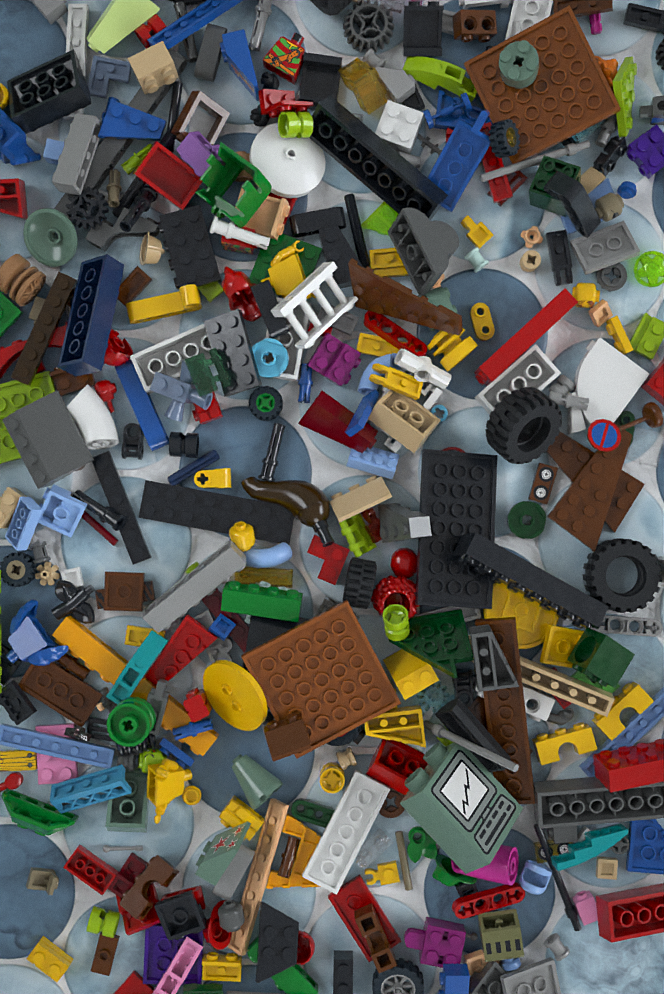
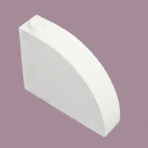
M598 338L595 341L591 340L585 348L588 351L580 361L574 377L576 387L573 389V393H577V397L589 398V403L580 402V404L588 405L587 410L581 409L584 422L588 428L591 423L598 419H606L614 423L649 376L647 371L602 338Z

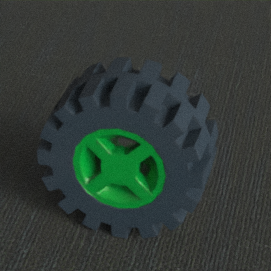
M260 386L250 395L249 409L256 418L262 421H270L280 415L283 409V399L275 388Z

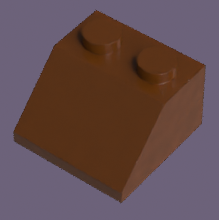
M302 713L289 714L285 717L286 719L280 721L273 720L264 726V734L273 762L312 748Z

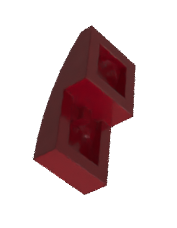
M132 852L108 887V890L122 898L125 891L132 888L135 878L142 873L147 862Z

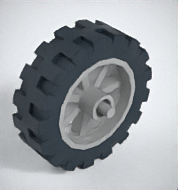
M399 958V960H396L397 966L380 974L376 968L375 973H373V994H424L423 974L419 971V967L417 965L414 966L410 960L405 961L404 958ZM384 983H387V984H389L390 986L385 987V986H384Z

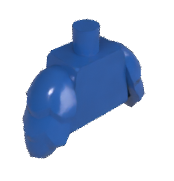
M32 599L19 609L17 615L11 621V636L8 638V642L13 649L6 654V657L12 663L20 658V660L35 666H45L59 660L69 651L68 645L56 647L42 624L35 618L38 608L37 600Z

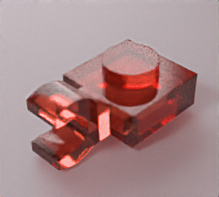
M373 508L362 511V517L369 523L364 527L372 543L382 540L380 536V519L377 518Z

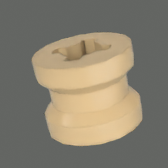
M534 250L526 251L520 259L519 265L521 269L525 272H533L537 269L541 262L540 254Z
M351 747L346 748V751L336 752L343 771L347 770L348 766L358 765Z

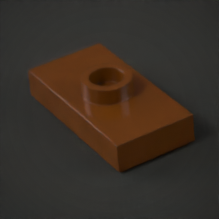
M102 932L100 933L91 972L106 976L110 975L120 936L115 935L114 938L102 936Z

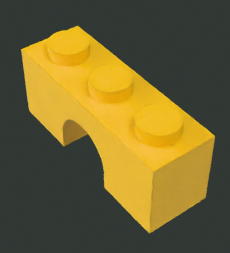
M635 682L627 683L618 696H613L615 700L607 717L598 713L594 714L592 722L611 741L626 728L619 718L620 712L624 708L631 707L635 712L641 714L654 702L641 686Z
M584 722L576 723L573 725V728L569 729L558 728L552 734L541 733L532 739L538 762L541 765L559 761L558 750L565 742L572 743L575 752L579 755L598 750L592 728L588 724H584Z

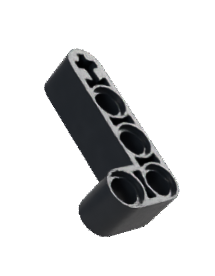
M556 171L543 189L551 197L562 203L575 229L582 236L588 238L601 223V220L583 185L568 175Z

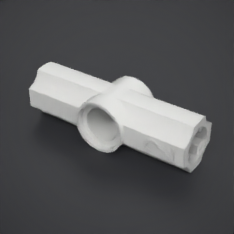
M401 348L394 359L395 364L414 373V378L419 382L428 381L445 389L451 380V374L433 365L432 360L427 356L418 357Z

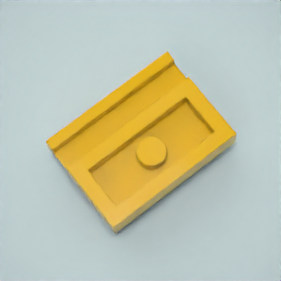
M396 248L369 250L370 268L374 270V274L382 278L384 276H409Z

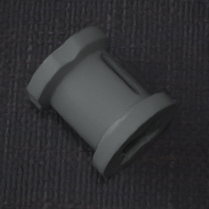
M46 541L29 545L33 551L34 564L51 560L46 551Z

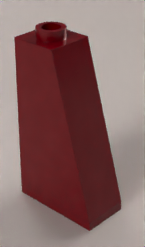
M324 391L319 393L298 423L361 453L367 448L371 449L377 441L375 436L378 430L367 422L362 430L349 437L345 431L354 413Z

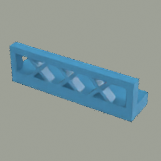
M121 764L53 784L51 786L50 803L62 814L131 794L132 788L125 781L126 768Z

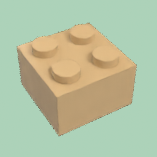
M163 41L127 58L144 94L154 93L159 87L165 84H172L179 78L175 64Z

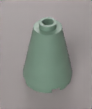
M240 754L232 761L234 764L232 769L253 810L260 807L271 797L274 791L277 792L283 785L281 780L248 755L242 756Z

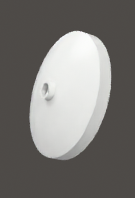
M278 123L271 124L262 129L252 143L249 156L250 163L258 168L272 185L271 193L285 198H298L307 195L317 187L324 175L325 156L323 149L310 138H282L278 131Z

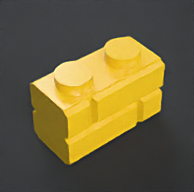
M235 795L219 815L220 822L227 828L230 826L234 828L247 821L250 822L251 825L244 837V840L246 838L249 841L262 826L265 819Z
M45 936L39 940L26 958L55 982L60 980L73 961L72 957Z

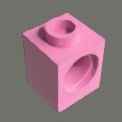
M589 890L580 891L571 897L584 926L598 920L596 902Z

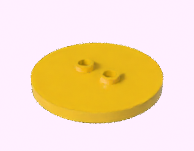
M495 582L493 584L492 609H483L484 619L516 617L519 649H528L543 643L547 625H557L559 617L555 615L556 612L542 609L539 607L540 603L528 601L523 598L524 594L520 592L514 593L508 590L507 585L504 583L498 584Z
M228 660L215 661L206 668L203 674L204 691L211 706L223 720L231 726L244 731L255 730L264 723L268 711L266 698L258 682L247 670Z

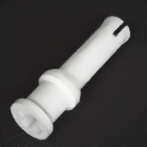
M214 216L209 231L211 234L223 235L225 239L234 238L267 250L270 242L269 237L267 238L235 226L234 222L222 221L217 216Z

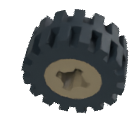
M23 552L11 553L4 557L0 563L3 582L14 587H21L31 583L35 578L34 575L37 573V564L33 563L34 559L29 554Z

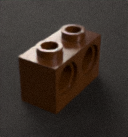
M460 9L452 16L454 40H461L464 43L479 40L480 43L489 42L497 34L495 10Z

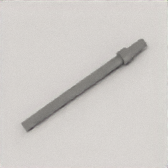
M586 140L577 144H567L564 148L481 174L480 179L482 182L540 164L544 155L555 159L565 155H575L578 151L590 148V142Z
M427 720L423 722L424 728L432 731L434 735L440 738L444 737L513 772H516L519 768L518 764L446 730L440 724L435 725Z

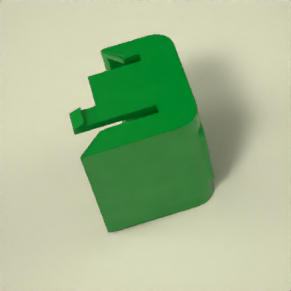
M220 142L218 156L224 161L225 166L211 154L206 160L210 166L200 178L208 188L207 190L203 188L195 193L212 207L211 212L214 215L217 213L218 218L226 217L242 228L271 192L272 185L258 168ZM244 170L253 177V181L258 186V189L256 190L246 180L242 186L245 192L235 204L237 207L235 208L224 200L222 196L241 171Z

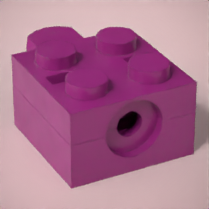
M426 917L423 930L408 928L405 931V945L408 948L419 950L420 964L443 968V964H460L466 937L464 924Z

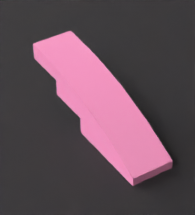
M186 937L152 994H176L203 946Z

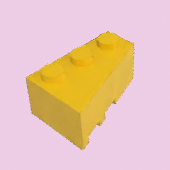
M420 705L390 709L364 723L367 736L395 740L426 748Z

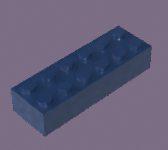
M108 254L81 262L58 368L74 376L100 372L104 365V357L108 347L109 334L112 329V320L116 310L115 306L124 264Z

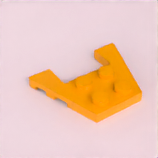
M287 813L282 832L301 838L296 853V862L294 861L289 879L278 876V871L271 869L266 888L321 887L302 877V873L321 835Z

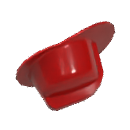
M226 900L219 901L213 907L211 916L207 919L206 927L203 929L206 942L210 943L217 950L226 948L232 936V932H227L221 928L219 923L218 909Z

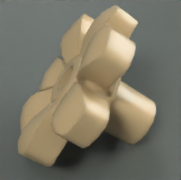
M45 562L44 566L40 564L37 567L39 573L35 574V578L41 579L40 584L43 586L47 582L48 585L52 586L55 584L54 579L60 578V573H56L59 567L57 565L51 567V562Z

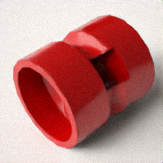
M155 14L147 20L146 25H140L134 32L147 49L151 47L147 40L152 37L149 32L151 31L155 35L167 26Z

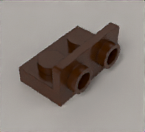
M55 367L54 371L49 373L61 396L80 391L87 384L90 387L96 384L93 373L74 376L58 367Z

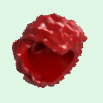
M389 575L379 581L375 589H373L371 602H373V607L380 616L383 615L384 609L389 605L399 604L407 609L410 619L417 613L416 607L420 606L415 605L416 584L404 576L393 577Z

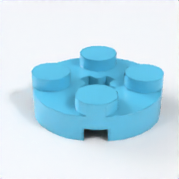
M266 338L253 345L252 351L259 376L263 378H276L286 370L289 356L288 351L281 342L272 338ZM271 353L274 360L267 364L264 356H268Z

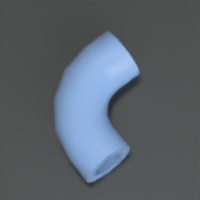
M396 353L380 356L367 366L360 379L358 387L360 394L366 396L374 389L378 390V385L369 380L370 375L385 376V374L373 371V364L379 363L386 367L400 370L401 367L394 363Z
M285 542L266 549L251 547L250 550L243 552L246 555V566L254 568L274 567L292 558V550Z

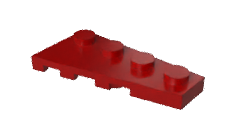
M189 614L186 615L145 678L156 686L160 679L169 681L218 637Z

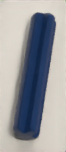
M212 450L168 476L167 479L170 485L179 484L219 460L220 457L217 451Z

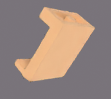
M241 187V191H240L238 200L240 199V197H241V196L244 194V192H245L242 187ZM267 196L244 227L255 229L256 234L278 240L279 235L281 236L284 231V218L289 215L290 206L288 201L284 198L277 199Z

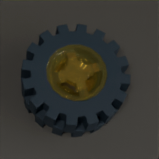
M509 119L493 123L490 126L491 130H489V140L491 142L490 147H492V152L495 153V156L504 158L517 154V150L520 148L518 146L520 145V134H518L519 130L516 128V124Z

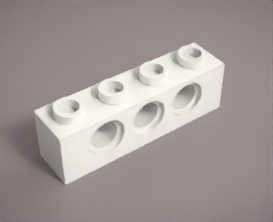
M475 681L473 689L477 691L476 695L484 698L483 691L479 692ZM523 685L526 713L530 714L529 718L538 722L541 719L547 722L555 699ZM534 699L535 705L528 708L526 706L527 701Z

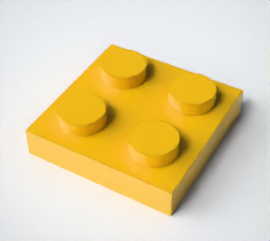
M548 624L539 662L572 668L573 664L567 661L584 631Z

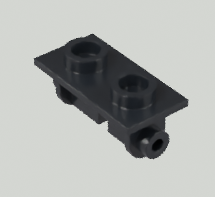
M618 136L611 138L604 148L608 155L601 152L594 161L593 168L597 171L602 170L605 177L609 172L613 171L619 157L625 154L627 150L625 137L623 136L622 139Z

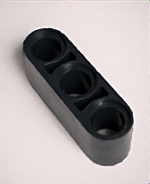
M343 207L299 213L289 217L292 237L295 238L319 234L320 229L338 226L340 230L347 227Z
M269 280L251 286L250 288L270 337L274 339L290 332L285 318L274 317L271 312L278 304Z

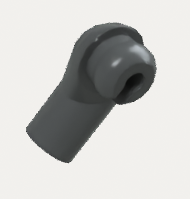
M565 708L557 714L550 712L547 721L564 725L573 718L574 711L572 708Z

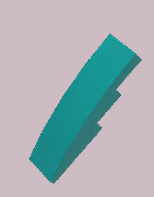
M619 823L584 832L586 840L568 844L569 852L552 856V865L557 871H561L594 858L629 833L628 829Z

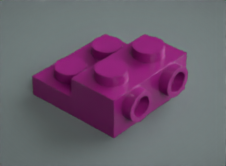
M326 333L306 366L337 386H342L350 381L351 370L359 366L361 353L331 334Z

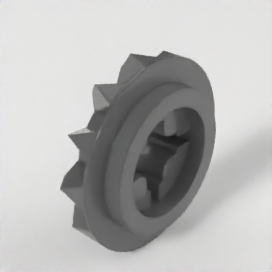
M621 263L600 269L596 273L597 283L600 284L602 289L609 292L617 291L626 283L627 271ZM612 270L613 275L617 278H614L610 283V278L604 275H608Z

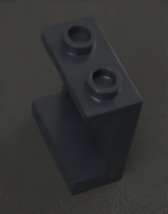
M408 1V5H404L403 56H442L441 40L444 6L439 5V1H428V5H420V1Z
M304 52L298 101L314 102L313 107H317L318 103L330 95L337 100L342 57Z

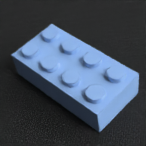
M375 447L367 448L363 453L351 448L347 467L393 480L399 454Z
M31 497L19 498L5 538L16 551L27 550L43 510Z

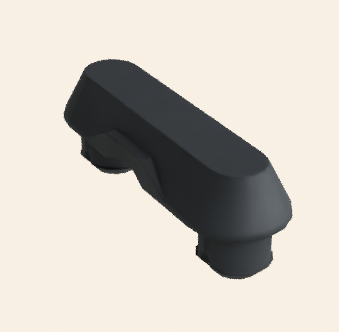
M263 73L261 75L262 78H260L261 84H264L263 89L278 90L279 81L277 76L273 73ZM259 104L257 109L255 108L251 111L250 120L254 121L255 126H266L270 117L269 115H261Z

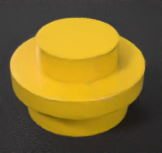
M193 785L186 787L182 794L183 801L188 805H196L202 797L201 790Z

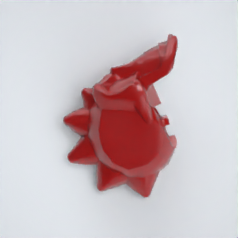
M227 266L224 267L225 278L221 285L229 299L230 310H241L243 318L250 322L261 318V312L250 288L256 284L252 283L244 272L234 271Z

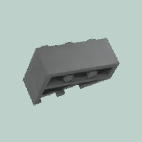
M399 503L378 505L382 543L432 536L428 515L412 511L409 507H402Z
M489 624L469 627L476 683L479 692L519 687L517 679Z

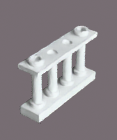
M334 261L322 263L271 310L274 317L287 318L301 338L295 344L296 348L308 349L313 346L315 340L344 312L351 310L354 307L353 304L358 300L356 296L345 297L332 277L333 272L338 268ZM323 281L327 282L340 302L334 309L319 289ZM310 293L314 294L327 313L321 321H319L306 301V297ZM297 305H300L314 326L308 333L305 332L293 314V308Z

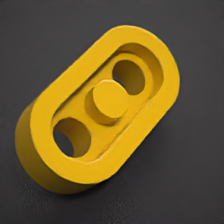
M476 303L470 310L473 329L479 340L487 341L492 338L495 332L490 310L486 304ZM482 309L483 315H479L477 310ZM482 328H488V333H483Z

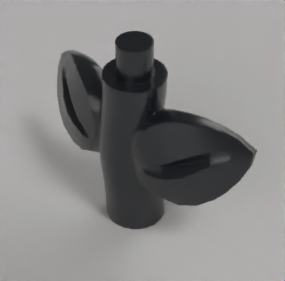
M59 580L55 585V595L63 603L51 609L52 614L56 619L60 620L72 613L78 622L92 624L95 621L94 610L85 601L90 598V594L95 589L90 584L86 588L81 587L77 591L73 583Z

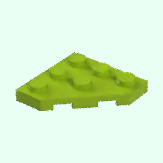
M633 56L625 57L612 81L614 96L621 108L620 112L616 113L619 137H626L629 130L633 127L632 105L635 101L634 79L637 74V64L633 62Z

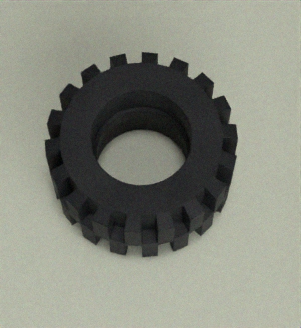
M352 557L349 562L342 601L347 600L352 607L363 609L369 607L376 577V561Z

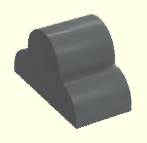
M403 208L388 230V234L419 296L425 295L447 269L449 259L459 246V237L456 231L445 222L430 221L424 213L414 208Z

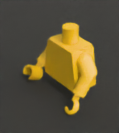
M299 240L277 253L271 261V268L268 269L270 277L261 280V282L269 280L276 294L281 295L283 298L306 279L298 253L302 252L304 248L300 250L296 248V244L300 242ZM310 293L306 297L307 299H310L311 297L316 298L313 293Z
M167 758L163 759L161 763L148 765L147 798L156 806V816L154 817L156 824L160 822L161 815L165 813L167 805L174 798L183 794L184 782L192 779V772L189 768L183 769L176 761Z

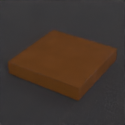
M106 571L104 610L142 612L145 573Z

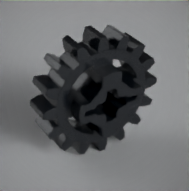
M88 186L86 191L82 190L81 195L74 194L73 198L68 197L71 204H66V207L69 209L66 214L71 217L70 221L73 224L76 223L78 228L83 226L85 230H88L89 226H91L93 229H96L95 224L98 223L102 226L101 219L107 220L104 213H109V209L105 207L109 203L107 200H104L105 196L102 193L99 194L96 188L92 191Z

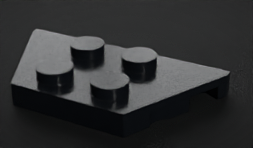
M264 901L260 903L256 983H260L297 964L299 922Z

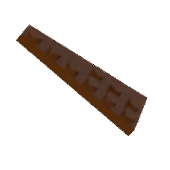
M626 430L620 431L621 442L616 449L606 453L598 450L595 451L547 516L592 551L596 550L633 436Z

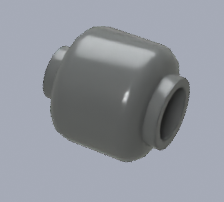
M227 900L219 907L220 927L227 932H235L241 928L245 918L243 906L234 900Z

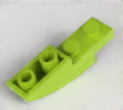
M407 56L402 70L407 75L410 74L415 80L434 90L439 85L458 96L466 92L470 102L472 103L477 92L471 79L464 76L466 70L451 63L429 57Z

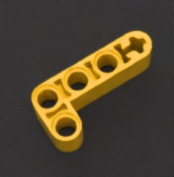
M195 284L180 287L178 292L129 302L126 304L130 324H138L202 309V303L198 287Z

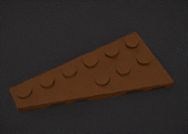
M353 258L349 261L353 295L358 298L355 302V307L455 335H460L463 331L461 315L442 305L435 306L428 302L429 298L423 295L420 298L412 294L410 288L387 276L382 278L374 274L372 268L367 266L365 269L357 265L358 261Z
M559 432V435L555 437L553 445H550L546 451L550 458L559 466L560 470L570 479L571 483L594 454L593 451L562 432ZM621 470L605 519V523L613 533L616 532L645 485Z

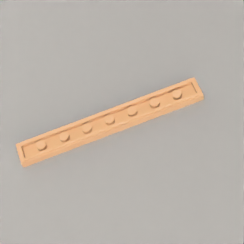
M275 798L270 799L240 902L243 906L245 921L238 931L232 932L231 940L228 944L229 949L241 956L246 955L289 807V805Z

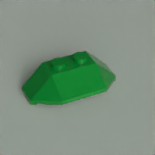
M6 789L1 795L11 821L17 823L18 827L32 829L41 836H49L72 826L79 818L78 815L70 812L61 814L53 805L14 790Z

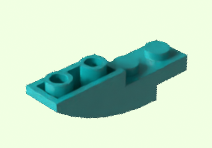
M152 630L119 675L106 697L117 705L122 700L130 697L168 640Z

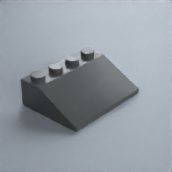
M59 391L42 397L2 419L38 489L55 484L94 460Z

